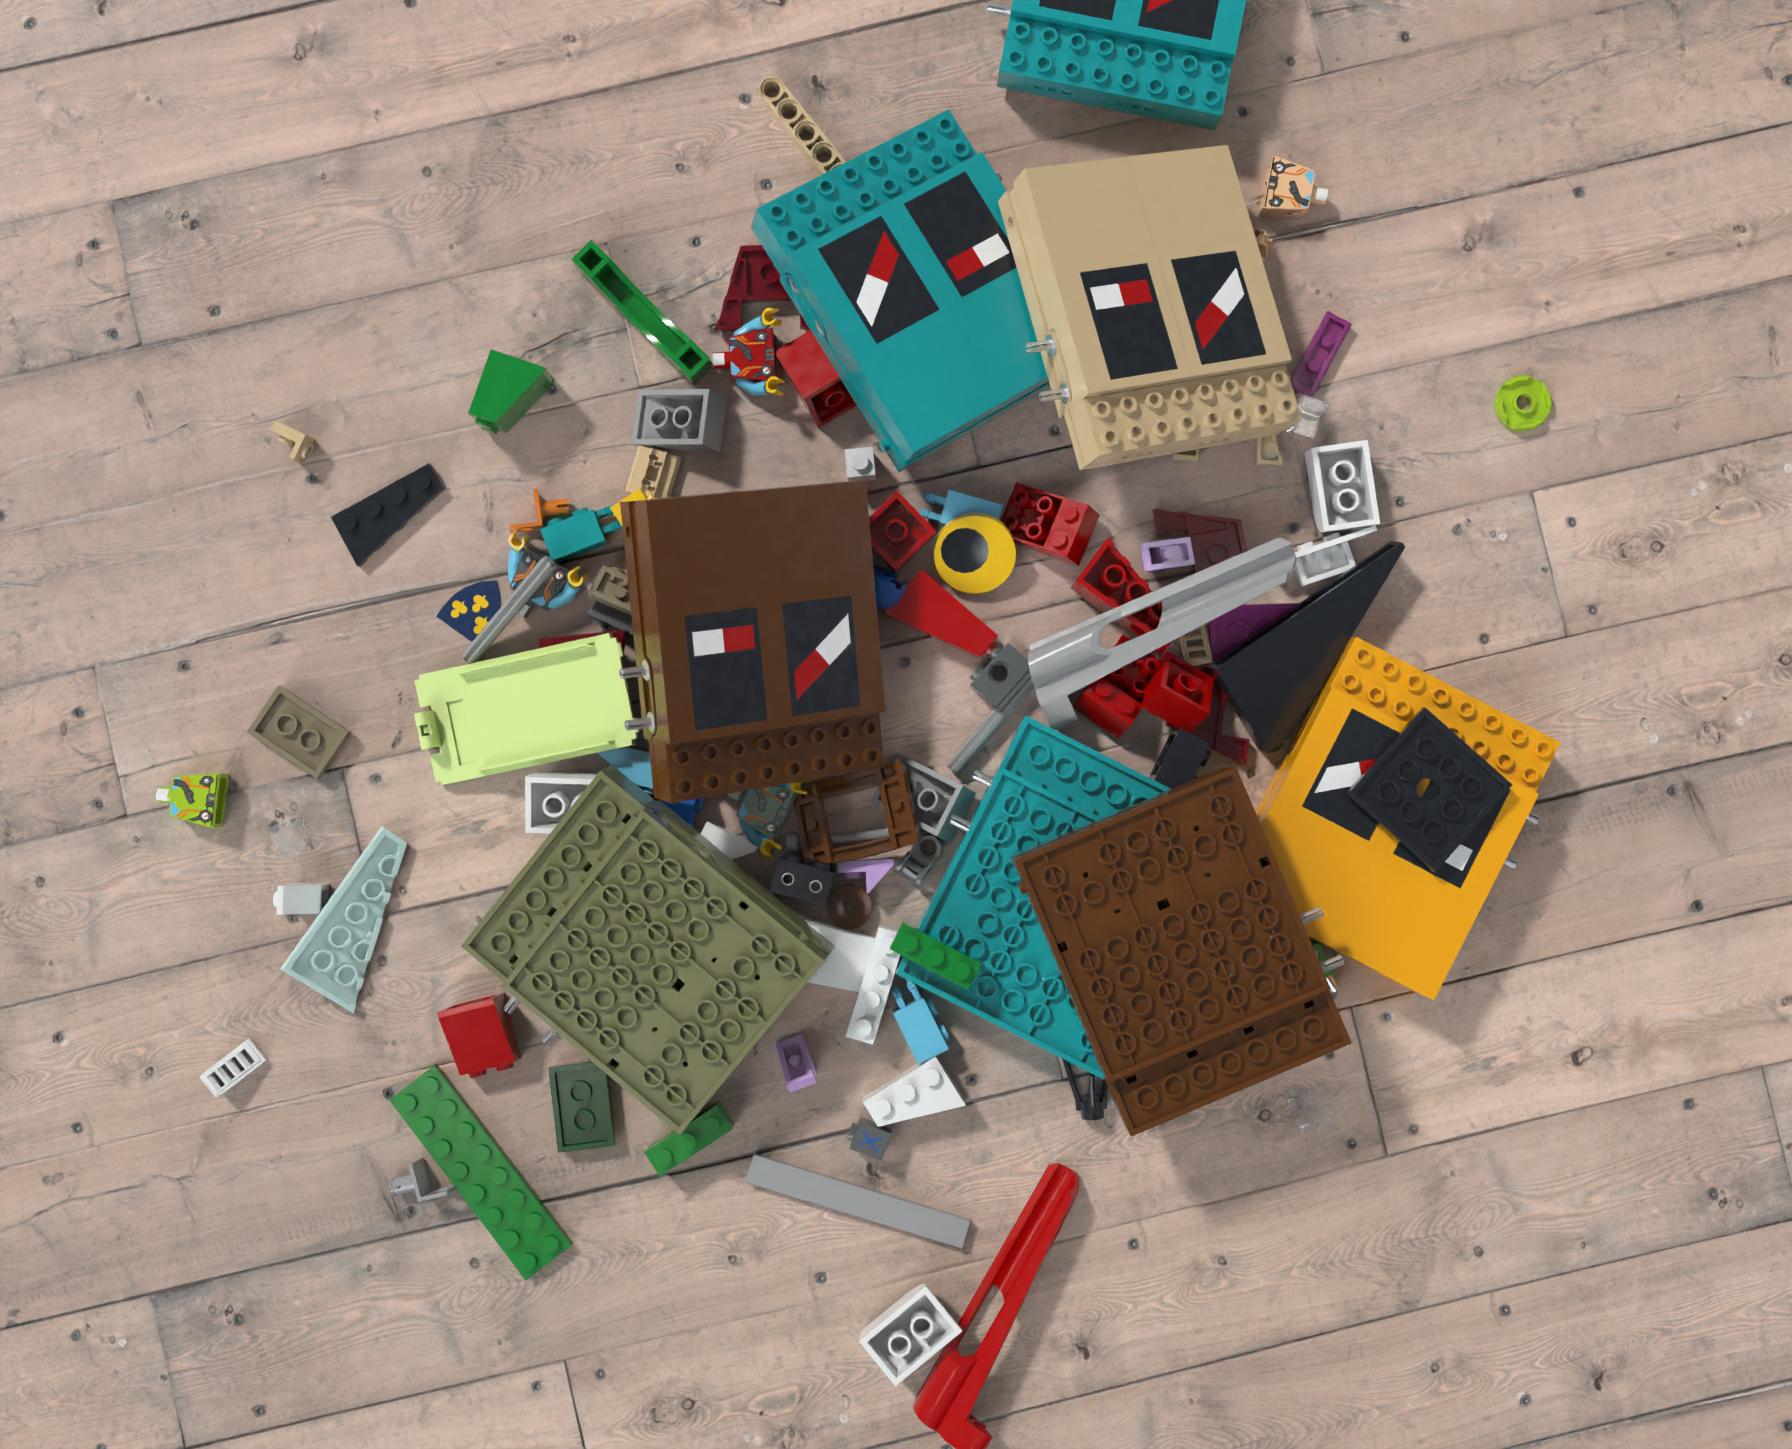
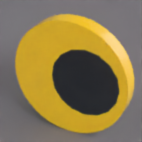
M977 512L959 515L950 520L940 530L934 546L936 569L948 585L961 592L978 594L991 591L1000 586L1009 577L1014 568L1016 548L1013 536L1005 524L991 515Z

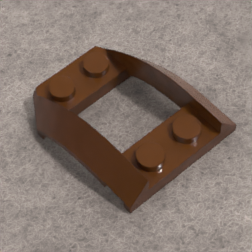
M897 760L895 763L884 766V768L810 782V786L805 791L807 794H799L793 801L804 857L830 865L882 854L921 842L924 830L919 829L908 780L911 774L903 761ZM879 786L889 836L834 849L823 798L850 794Z

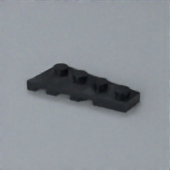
M428 463L331 516V519L356 565L361 567L370 555L384 546L394 533L399 532L406 525L407 521L416 513H420L445 489L432 465Z

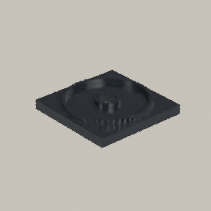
M1422 707L1345 795L1432 872H1436L1513 784L1426 707ZM1422 779H1430L1436 785V794L1430 800L1421 799L1417 793V786Z

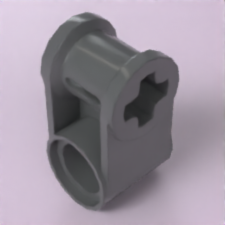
M931 833L922 835L921 842L914 844L893 872L896 874L901 873L911 880L913 886L917 888L941 852L940 839ZM926 839L933 840L937 845L936 851L932 854H926L921 849V843Z

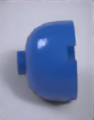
M873 564L876 606L878 610H886L900 601L908 582L905 579L902 583L897 581L898 574Z

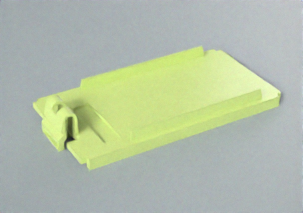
M607 633L419 675L420 679L414 681L420 708L431 706L432 711L415 713L414 717L419 733L421 750H429L435 747L440 748V753L430 755L435 781H441L442 785L636 745L635 739L638 738L637 732H640V730L627 731L624 726L626 725L624 724L626 720L637 718H634L626 678L621 679L619 676V670L624 668L622 662L624 653L621 642L618 643V638H614L613 633Z

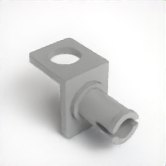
M424 1158L409 1164V1175L391 1178L389 1181V1188L397 1186L396 1189L390 1191L393 1196L415 1191L418 1202L446 1196L457 1190L456 1185L432 1190Z

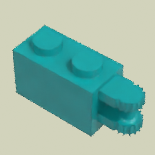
M613 505L597 511L593 509L588 510L587 507L572 512L573 517L562 520L560 517L546 522L547 527L540 529L551 559L558 564L609 544L606 535L623 529L619 521L602 527L600 519L614 515L610 509Z

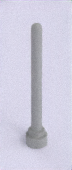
M888 828L831 834L833 845L868 842L889 836ZM787 832V853L799 854V851H803L800 835L797 832Z

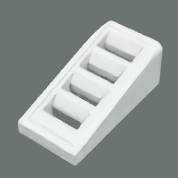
M249 1038L200 1075V1079L216 1098H219L268 1059L253 1040ZM244 1050H246L248 1054L252 1057V1059L255 1061L253 1064H250V1062L242 1054ZM235 1057L244 1067V1071H241L233 1061ZM225 1065L235 1076L233 1079L224 1070L223 1067ZM215 1073L219 1076V1078L223 1081L225 1085L222 1084V1082L218 1079Z

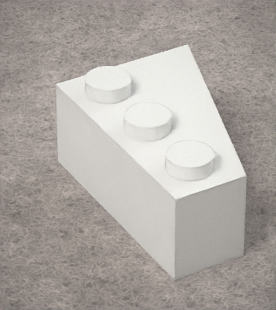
M934 1056L920 1064H915L863 1097V1104L878 1127L966 1106L964 1098L938 1056Z

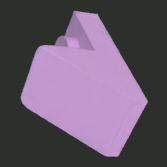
M1190 537L1140 544L1145 572L1156 573L1166 569L1187 567L1195 564Z
M894 858L851 860L837 863V873H843L844 878L861 877L860 872H866V889L868 894L894 865Z
M801 1033L777 1042L776 1047L789 1092L817 1083L815 1078L816 1070L803 1034Z

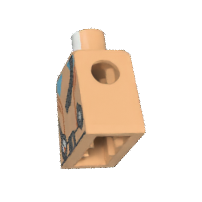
M1272 156L1267 165L1258 216L1303 217L1308 211L1310 203L1325 205L1328 189L1313 186L1314 170L1280 157Z

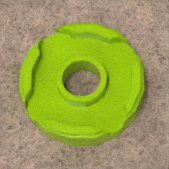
M1529 375L1515 376L1507 380L1496 391L1494 398V411L1499 421L1508 429L1517 432L1530 431L1543 424L1552 407L1551 394L1547 386L1542 381H1538ZM1519 396L1528 399V410L1524 411L1518 408L1516 401Z

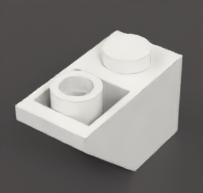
M291 883L278 885V889L273 896V905L277 908V915L319 914L328 902L329 884Z

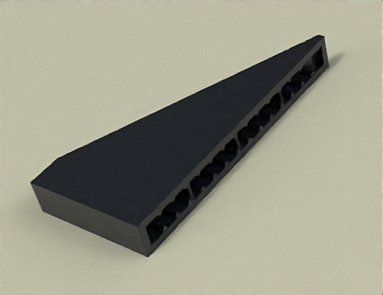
M1390 541L1207 666L1257 749L1266 753H1273L1284 746V742L1291 738L1404 551L1405 546L1403 542Z

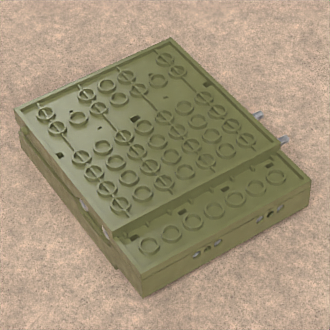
M611 765L596 775L461 947L504 982L502 987L513 995L504 1006V1010H508L507 1013L511 1014L520 1002L551 1027L542 1039L544 1044L547 1041L546 1045L550 1046L556 1037L561 1035L680 1135L824 963L835 945L808 925L804 919L662 801L656 802L622 772Z

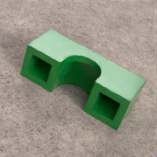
M902 921L889 948L967 990L970 988L982 964L980 960L955 947L944 944L905 921Z
M719 1100L697 1114L680 1135L676 1131H671L648 1146L644 1153L660 1177L731 1131L734 1127V1122Z

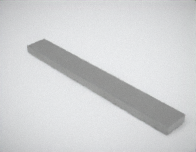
M756 1153L753 1155L745 1181L959 1248L963 1247L970 1224V1219Z

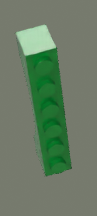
M592 240L571 259L575 267L693 385L713 367L711 358L675 326Z

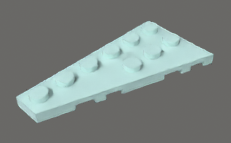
M383 826L378 830L281 967V970L353 1014L359 990L364 982L363 977L367 964L371 960L382 925L383 913L391 896L390 891L393 881L398 874L407 842Z

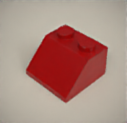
M1166 651L1145 689L1142 708L1150 714L1156 715L1172 724L1175 728L1182 729L1191 734L1209 715L1214 677Z

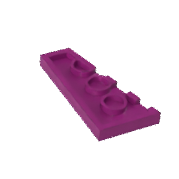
M1299 603L1242 604L1209 622V645L1212 660H1217Z

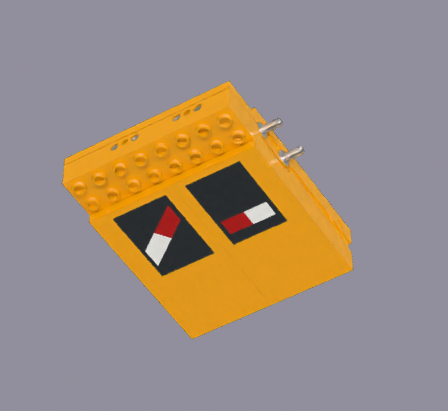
M1358 637L1350 638L1309 706L1255 811L1299 915L1317 907H1321L1322 910L1304 919L1324 912V916L1303 924L1309 938L1417 994L1434 1000L1503 864L1512 869L1517 866L1518 860L1508 854L1525 821L1527 820L1536 825L1541 818L1539 815L1531 812V809L1539 795L1536 791L1561 742ZM1422 707H1426L1513 784L1436 872H1432L1345 795ZM1422 779L1417 786L1419 797L1423 800H1430L1435 796L1436 785L1432 780Z

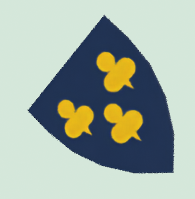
M497 580L482 581L463 588L447 601L436 617L473 642L500 609V593Z

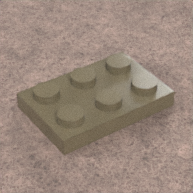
M280 685L277 686L247 731V733L316 779L322 777L351 733Z

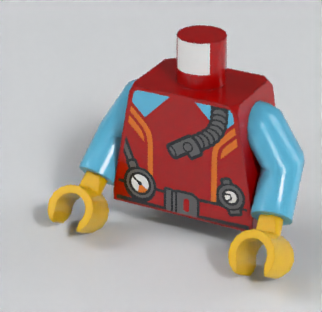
M766 308L761 316L749 321L736 330L733 336L728 338L729 351L713 352L714 369L730 368L732 382H736L739 388L753 396L774 394L781 397L784 392L777 390L778 384L785 383V381L777 378L776 355L774 353L775 334L773 328H769L770 325L780 326L782 324V320H773L774 313L779 312V309Z

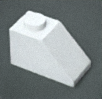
M711 821L706 822L701 832V835L731 860L758 850V847L749 840Z

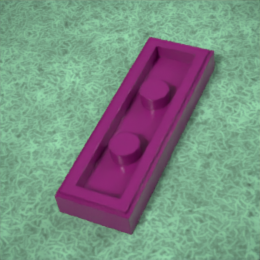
M1329 311L1325 313L1290 378L1293 390L1310 399L1314 396L1352 325L1350 322Z

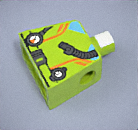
M229 774L174 776L172 787L161 785L158 787L156 800L157 802L170 804L169 815L211 828L223 827Z

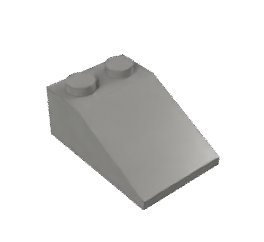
M710 389L639 390L632 445L692 453H720L727 398Z
M896 752L890 764L895 763L897 760H902L911 774L908 780L919 827L951 843L958 827L950 824V819L961 824V822L951 817L956 815L964 819L976 792ZM878 786L871 802L883 808Z

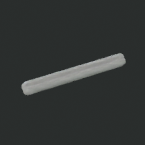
M545 556L541 558L463 652L462 658L467 663H476L555 569L556 563L550 557Z
M1029 670L947 763V767L953 773L960 775L1034 688Z

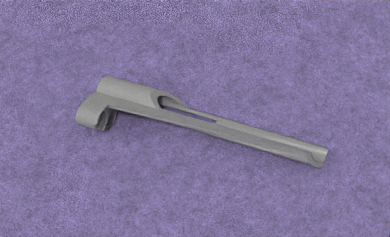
M1278 537L1029 645L1028 664L1037 699L1050 728L1057 730L1078 721L1069 694L1288 581L1297 559L1292 543ZM1162 602V615L1157 629L1113 648H1104L1099 644L1100 633L1108 624Z

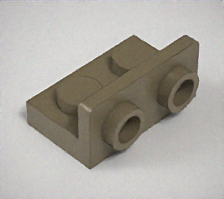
M603 565L588 593L589 598L631 615L628 576L617 567L609 568Z

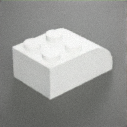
M1368 440L1309 449L1305 453L1313 514L1319 531L1324 533L1379 525L1380 519Z
M549 771L527 775L525 777V833L550 834L598 773Z
M920 1284L862 1329L859 1334V1342L891 1382L897 1386L959 1335L962 1329L928 1286Z

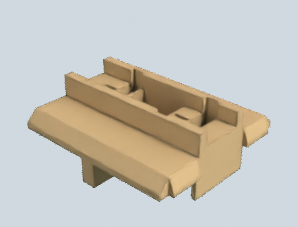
M638 445L625 491L632 494L640 488L645 494L650 492L655 499L670 497L673 486L676 483V475L681 457L672 453L668 454L667 452L655 450L651 447Z

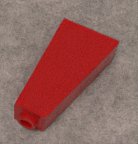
M922 569L909 582L900 601L884 611L888 618L976 658H980L982 654L988 657L998 645L994 641L998 635Z

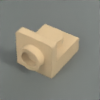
M275 421L270 431L279 435L278 441L293 447L289 458L302 464L305 459L310 457L314 446L312 443L314 439Z

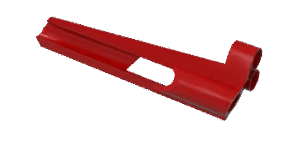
M1060 1163L1050 1164L1046 1168L959 1320L958 1325L961 1327L962 1332L945 1345L913 1404L914 1412L921 1422L928 1428L937 1431L955 1449H987L993 1438L985 1429L986 1425L978 1421L970 1413L1043 1260L1055 1241L1078 1195L1079 1179L1077 1172ZM994 1284L1001 1291L1004 1304L976 1353L967 1357L961 1356L958 1353L957 1347Z

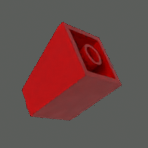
M810 329L805 334L784 344L774 352L782 369L818 428L857 406Z
M505 992L449 1006L437 1012L460 1076L469 1074L470 1078L479 1077L487 1074L486 1069L496 1067L497 1071L514 1067L513 1062L521 1058L511 1016L507 1013L508 1010H504V1006L507 1003Z

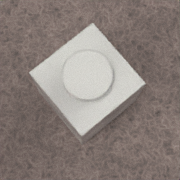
M873 447L845 449L848 481L876 480Z

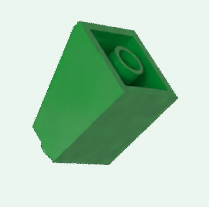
M491 349L468 414L475 419V424L481 426L482 430L497 434L498 430L507 433L553 385L555 379L545 367Z

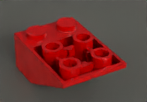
M1016 482L1000 521L1009 529L1015 543L1052 558L1079 566L1100 514L1088 504Z
M1122 634L1115 646L1125 643L1130 639ZM1148 653L1094 681L1084 688L1074 703L1073 708L1119 739L1132 725L1142 709L1145 689L1160 660Z

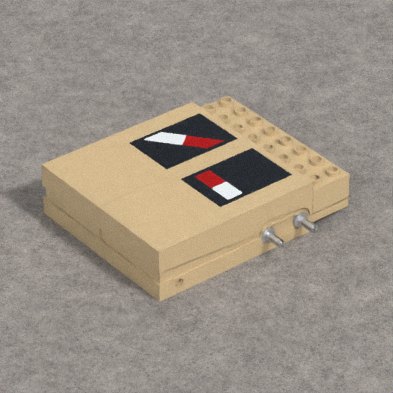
M1228 145L1025 168L1013 182L1014 189L1006 191L998 200L1038 341L1026 343L1025 348H1030L1026 352L1028 354L1041 352L1051 390L1040 392L1039 397L1053 395L1040 398V401L1054 400L1059 419L1065 418L1080 470L1278 435L1302 419L1286 368V364L1292 358Z

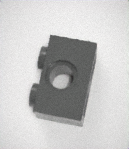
M1009 643L1004 647L998 644L988 656L992 661L986 668L980 665L970 676L973 680L970 687L994 708L1029 670L1028 659ZM995 666L1004 667L1007 672L1006 679L1003 681L994 680L991 675L992 668Z

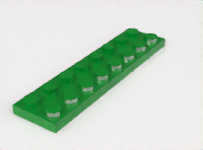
M437 1064L389 1100L454 1186L456 1185L457 1191L525 1280L529 1279L573 1244Z

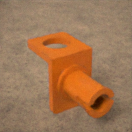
M533 489L537 522L509 525L510 533H513L515 530H518V533L538 531L543 528L542 521L546 517L569 516L568 499L542 501V498L539 499L538 489Z

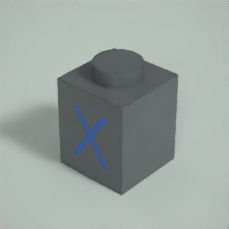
M860 1117L858 1124L852 1123L847 1139L851 1140L850 1149L882 1161L892 1129L885 1126L878 1127L875 1122Z

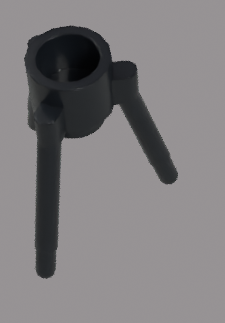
M1062 1059L1075 1099L1076 1111H1081V1118L1083 1120L1103 1119L1104 1109L1107 1108L1106 1098L1108 1090L1105 1079L1102 1080L1101 1095L1097 1094L1095 1075L1090 1073V1093L1084 1094L1083 1100H1081L1071 1065L1068 1061Z

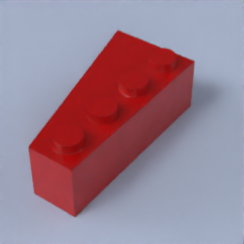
M1109 537L1070 587L1103 613L1152 592L1149 584L1143 577L1140 578L1130 566L1131 563L1128 559L1120 554ZM1162 602L1115 622L1134 636L1139 637L1157 629L1162 615ZM1172 641L1156 649L1155 651L1159 654H1162L1169 647Z

